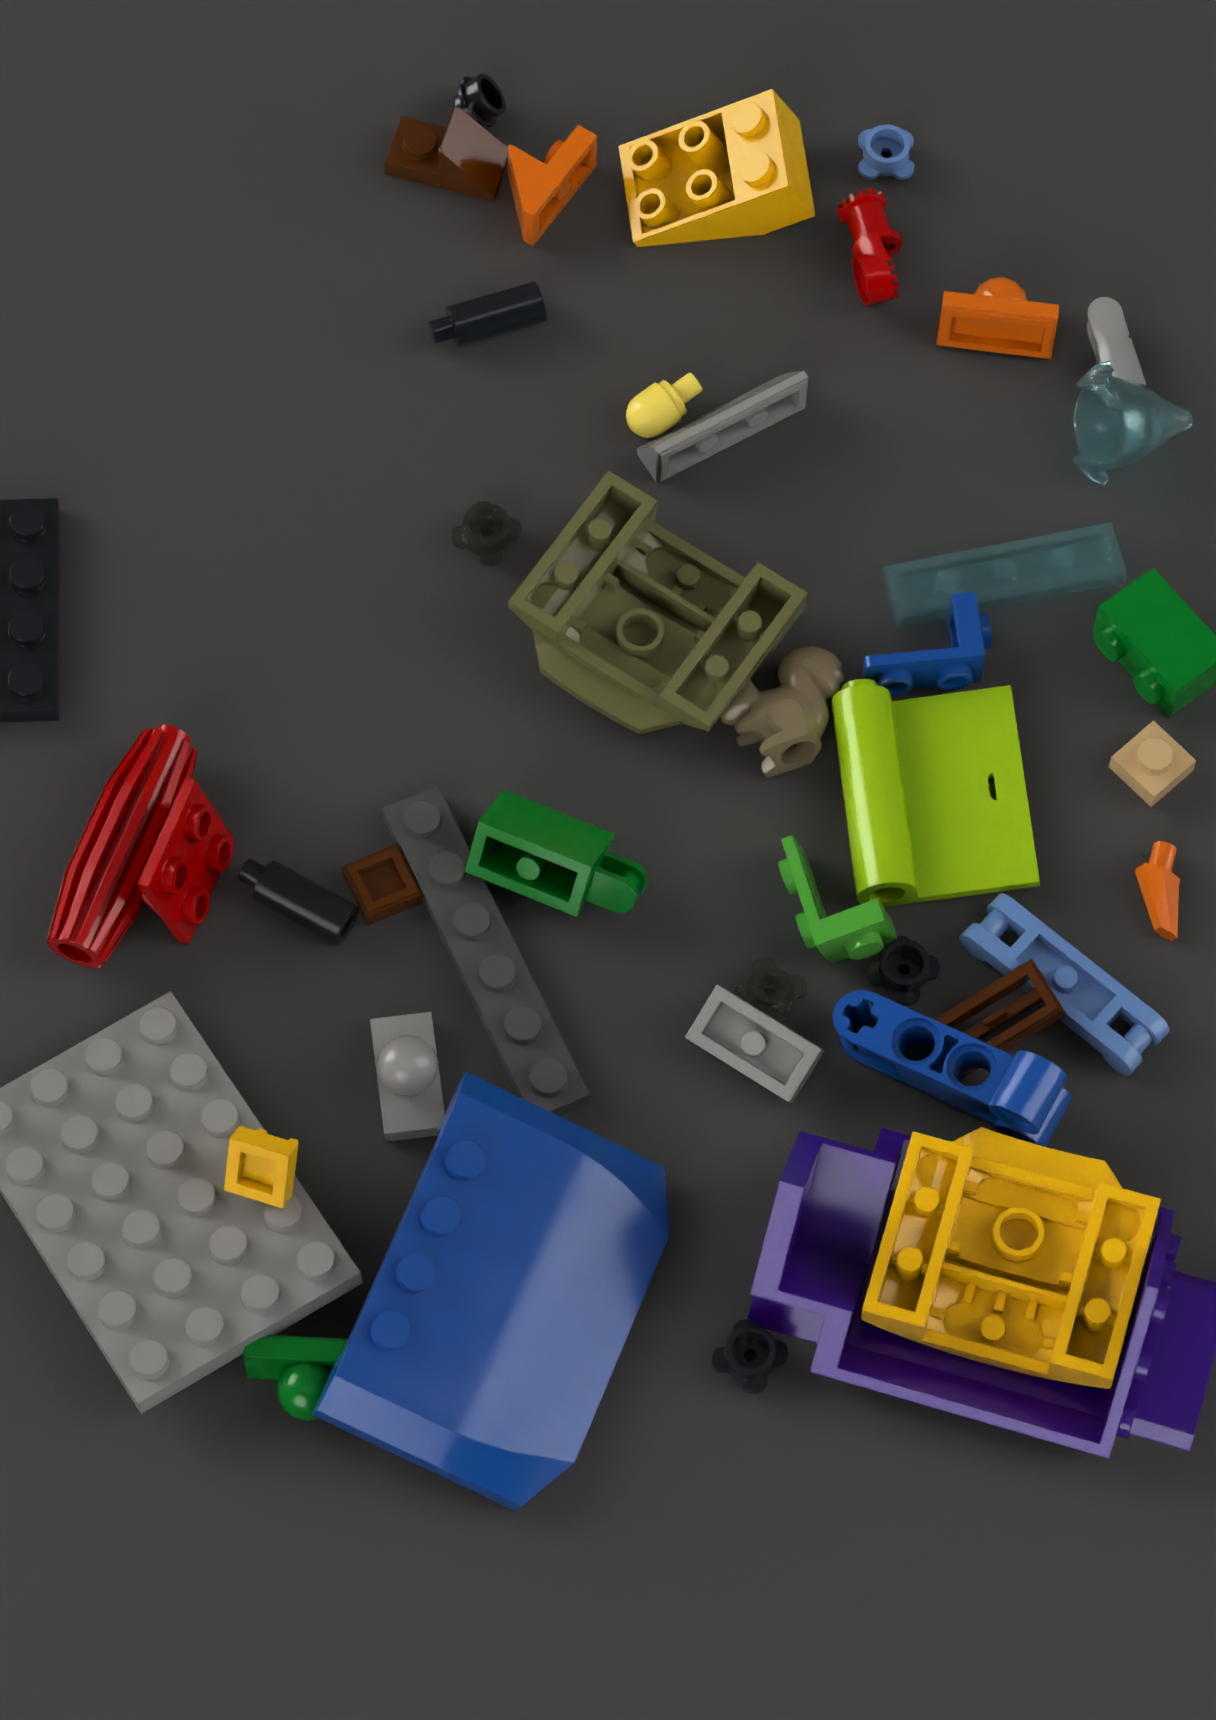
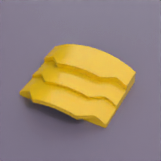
M983 1127L953 1142L913 1131L863 1304L861 1320L914 1342L987 1365L1065 1383L1111 1389L1161 1199L1123 1189L1105 1160L1040 1146Z

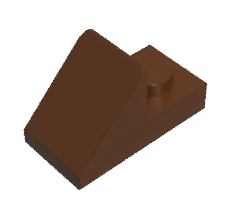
M455 106L447 127L401 116L385 160V175L494 202L508 163L507 146L464 110Z

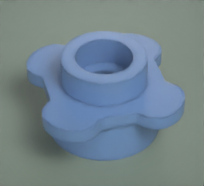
M890 124L864 130L858 137V146L863 149V159L858 164L859 173L869 180L876 179L878 176H894L898 180L910 178L914 173L915 167L914 163L909 159V151L914 145L913 136L908 131ZM881 153H889L891 156L885 158Z

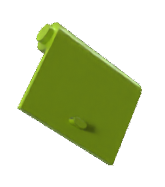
M856 679L845 683L842 686V690L832 696L831 705L856 899L860 904L878 898L883 907L1040 886L1011 685L892 701L889 690L877 685L874 680ZM994 778V782L989 784V780Z

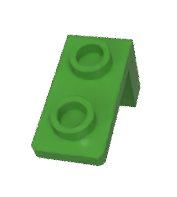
M793 834L781 838L787 858L779 860L778 866L789 894H799L804 912L795 915L807 949L816 947L826 961L832 964L848 957L853 960L871 957L884 948L883 944L898 939L892 919L878 898L827 917L806 852Z

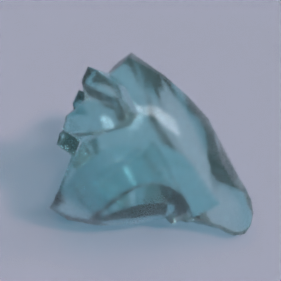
M1110 360L1094 365L1078 381L1076 387L1082 389L1074 413L1076 444L1079 455L1072 460L1090 480L1103 486L1109 479L1107 471L1134 465L1165 441L1188 430L1193 423V417L1188 410L1174 405L1144 386L1112 376L1114 369L1111 366Z

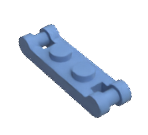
M1000 893L987 906L988 915L980 924L972 923L959 936L961 945L971 956L982 962H987L1003 976L1028 960L1033 959L1067 1013L1059 1020L1099 1051L1105 1061L1115 1071L1124 1076H1130L1142 1063L1141 1053L1149 1045L1157 1046L1170 1032L1167 1022L1156 1011L1016 900L1004 893ZM1005 931L1014 932L1019 936V939L1011 947L999 939ZM1028 980L1019 988L1027 993L1034 989L1035 986L1031 980ZM1044 1001L1039 1003L1042 1007L1046 1005ZM1118 1016L1131 1027L1124 1037L1110 1027Z

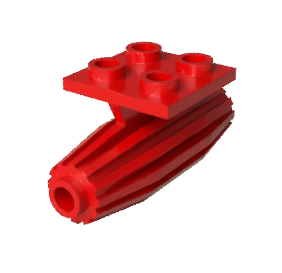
M160 724L156 730L146 728L138 736L101 791L64 872L46 941L48 943L47 946L53 949L55 954L73 964L76 963L85 968L93 967L94 969L103 967L145 903L161 917L177 942L186 945L190 944L197 925L201 924L208 915L210 896L220 873L224 872L231 863L235 840L197 781L192 779L198 755L197 750L190 746V736L183 730L168 724Z

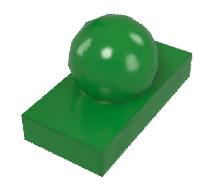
M282 1335L261 1337L244 1347L243 1357L247 1378L278 1380L276 1386L277 1400L283 1410L293 1418L306 1422L317 1420L319 1418L312 1416V1413L335 1361L343 1352L348 1339Z

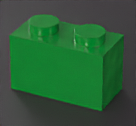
M1154 567L1099 605L1092 631L1095 643L1111 662L1118 661L1131 675L1135 689L1147 703L1151 705L1157 704L1170 718L1216 685V635Z

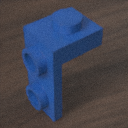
M975 591L951 594L947 617L951 648L866 656L864 658L861 679L874 680L877 685L887 688L891 696L907 693L912 688L938 686L943 690H958L969 686L971 683L980 682L986 656L985 649L992 646V632L989 614L979 613Z

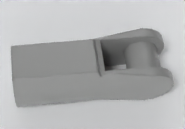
M1099 297L1092 301L1087 311V335L1096 356V362L1110 405L1129 404L1145 396L1146 382L1132 339L1129 338V331L1122 307L1113 298Z

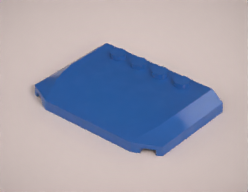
M466 1072L460 1079L437 1131L439 1134L343 1352L335 1361L312 1416L509 1509L517 1511L574 1464L669 1238L664 1166Z

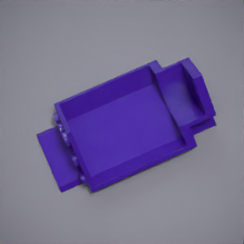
M881 1128L874 1150L869 1151L799 1131L779 1180L750 1293L753 1295L747 1319L755 1321L759 1327L816 1343L817 1347L810 1372L1108 1459L1110 1458L1115 1437L1119 1436L1128 1439L1129 1434L1190 1452L1216 1354V1282L1175 1271L1177 1263L1175 1260L1182 1236L1170 1233L1174 1210L1159 1206L1111 1389L1040 1378L956 1356L898 1336L861 1320L863 1304L911 1136Z

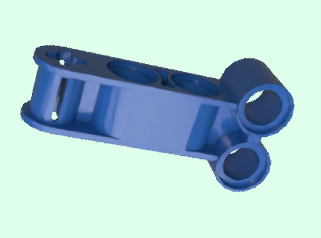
M867 990L851 991L842 996L835 1005L833 1023L840 1036L841 1047L847 1056L860 1064L995 1125L994 1129L997 1133L1047 1147L1072 1100L1070 1093L1063 1088L1068 1077L1066 1073L1042 1056L1023 1050L1018 1051L1013 1056ZM870 1020L874 1021V1028L866 1026ZM855 1025L862 1027L858 1033H854L853 1027ZM927 1043L934 1047L933 1052L923 1060L913 1061L904 1057L908 1048L914 1044ZM973 1068H981L990 1072L986 1081L978 1086H966L959 1082L960 1077L966 1071Z

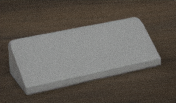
M805 371L782 374L638 447L637 455L655 482H661L805 409L809 377Z

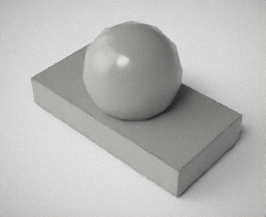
M432 1012L370 1019L385 1142L438 1136L437 1131L444 1118L445 1111Z

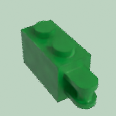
M504 789L478 821L464 871L575 917L580 914L587 902L616 913L628 912L637 902L638 896L644 892L649 881L646 870L640 864L610 852L615 837L614 833Z

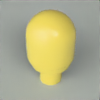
M690 372L672 385L666 380H662L659 383L654 382L629 402L626 410L628 426L636 435L643 438H655L662 435L682 420L681 417L687 413L684 404L703 391L700 383Z

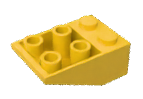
M773 89L619 146L632 241L637 247L765 235L816 216L800 120Z

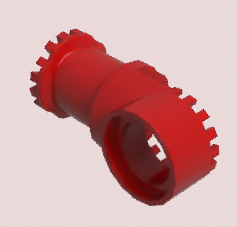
M871 188L866 189L865 194H863L862 190L857 191L858 197H855L853 193L850 194V200L844 199L842 201L843 204H838V209L836 210L839 221L847 224L854 241L851 249L853 254V276L858 294L865 306L898 298V282L892 283V280L898 279L897 274L891 275L890 273L891 270H895L894 264L888 266L887 262L892 261L891 257L899 252L903 245L900 233L891 229L884 211L887 206L884 193L882 191L877 192L875 189L872 191Z

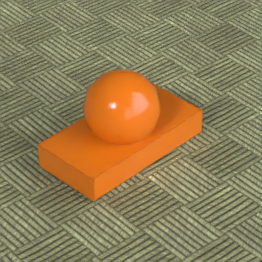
M1004 276L991 278L981 283L974 294L944 291L936 345L1051 359L1058 322L1059 305L1027 301L1025 290L1015 281Z

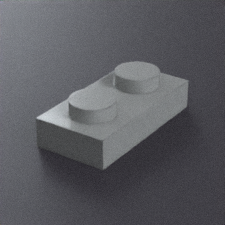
M720 985L715 986L685 1036L689 1041L789 1103L795 1101L825 1052L824 1049Z

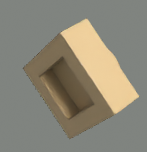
M1153 720L1111 756L1109 768L1152 807L1194 770L1196 759Z

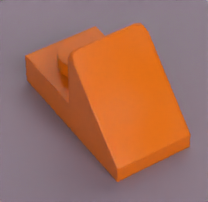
M579 124L565 142L559 139L552 145L545 157L544 163L509 144L507 147L508 177L523 241L531 246L536 244L597 167V135Z

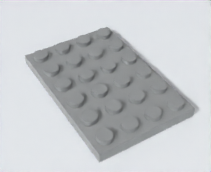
M171 991L0 1088V1192L141 1414L244 1354L245 1346L261 1337L278 1334L363 1283L361 1272L296 1176L294 1178L292 1197L283 1209L224 1191L229 1138L239 1125L254 1130L264 1128Z

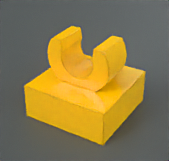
M239 1125L229 1138L224 1191L283 1209L293 1194L298 1140L294 1138L286 1140L267 1134V1130L261 1128L254 1130Z

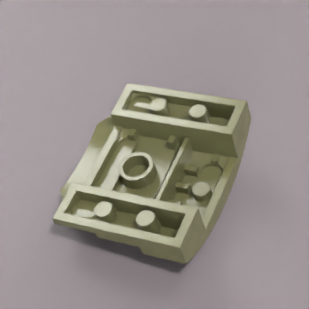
M608 470L509 599L508 608L532 629L540 673L587 706L639 735L682 723L709 732L737 692L743 689L768 653L776 649L806 606L808 592L759 562L756 563L746 578L655 523L658 500Z

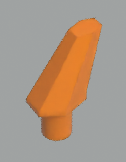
M1157 841L1153 844L1149 862H1145L1137 867L1135 874L1154 931L1162 938L1174 941L1178 938L1179 884L1181 879L1171 871L1177 848L1171 843Z

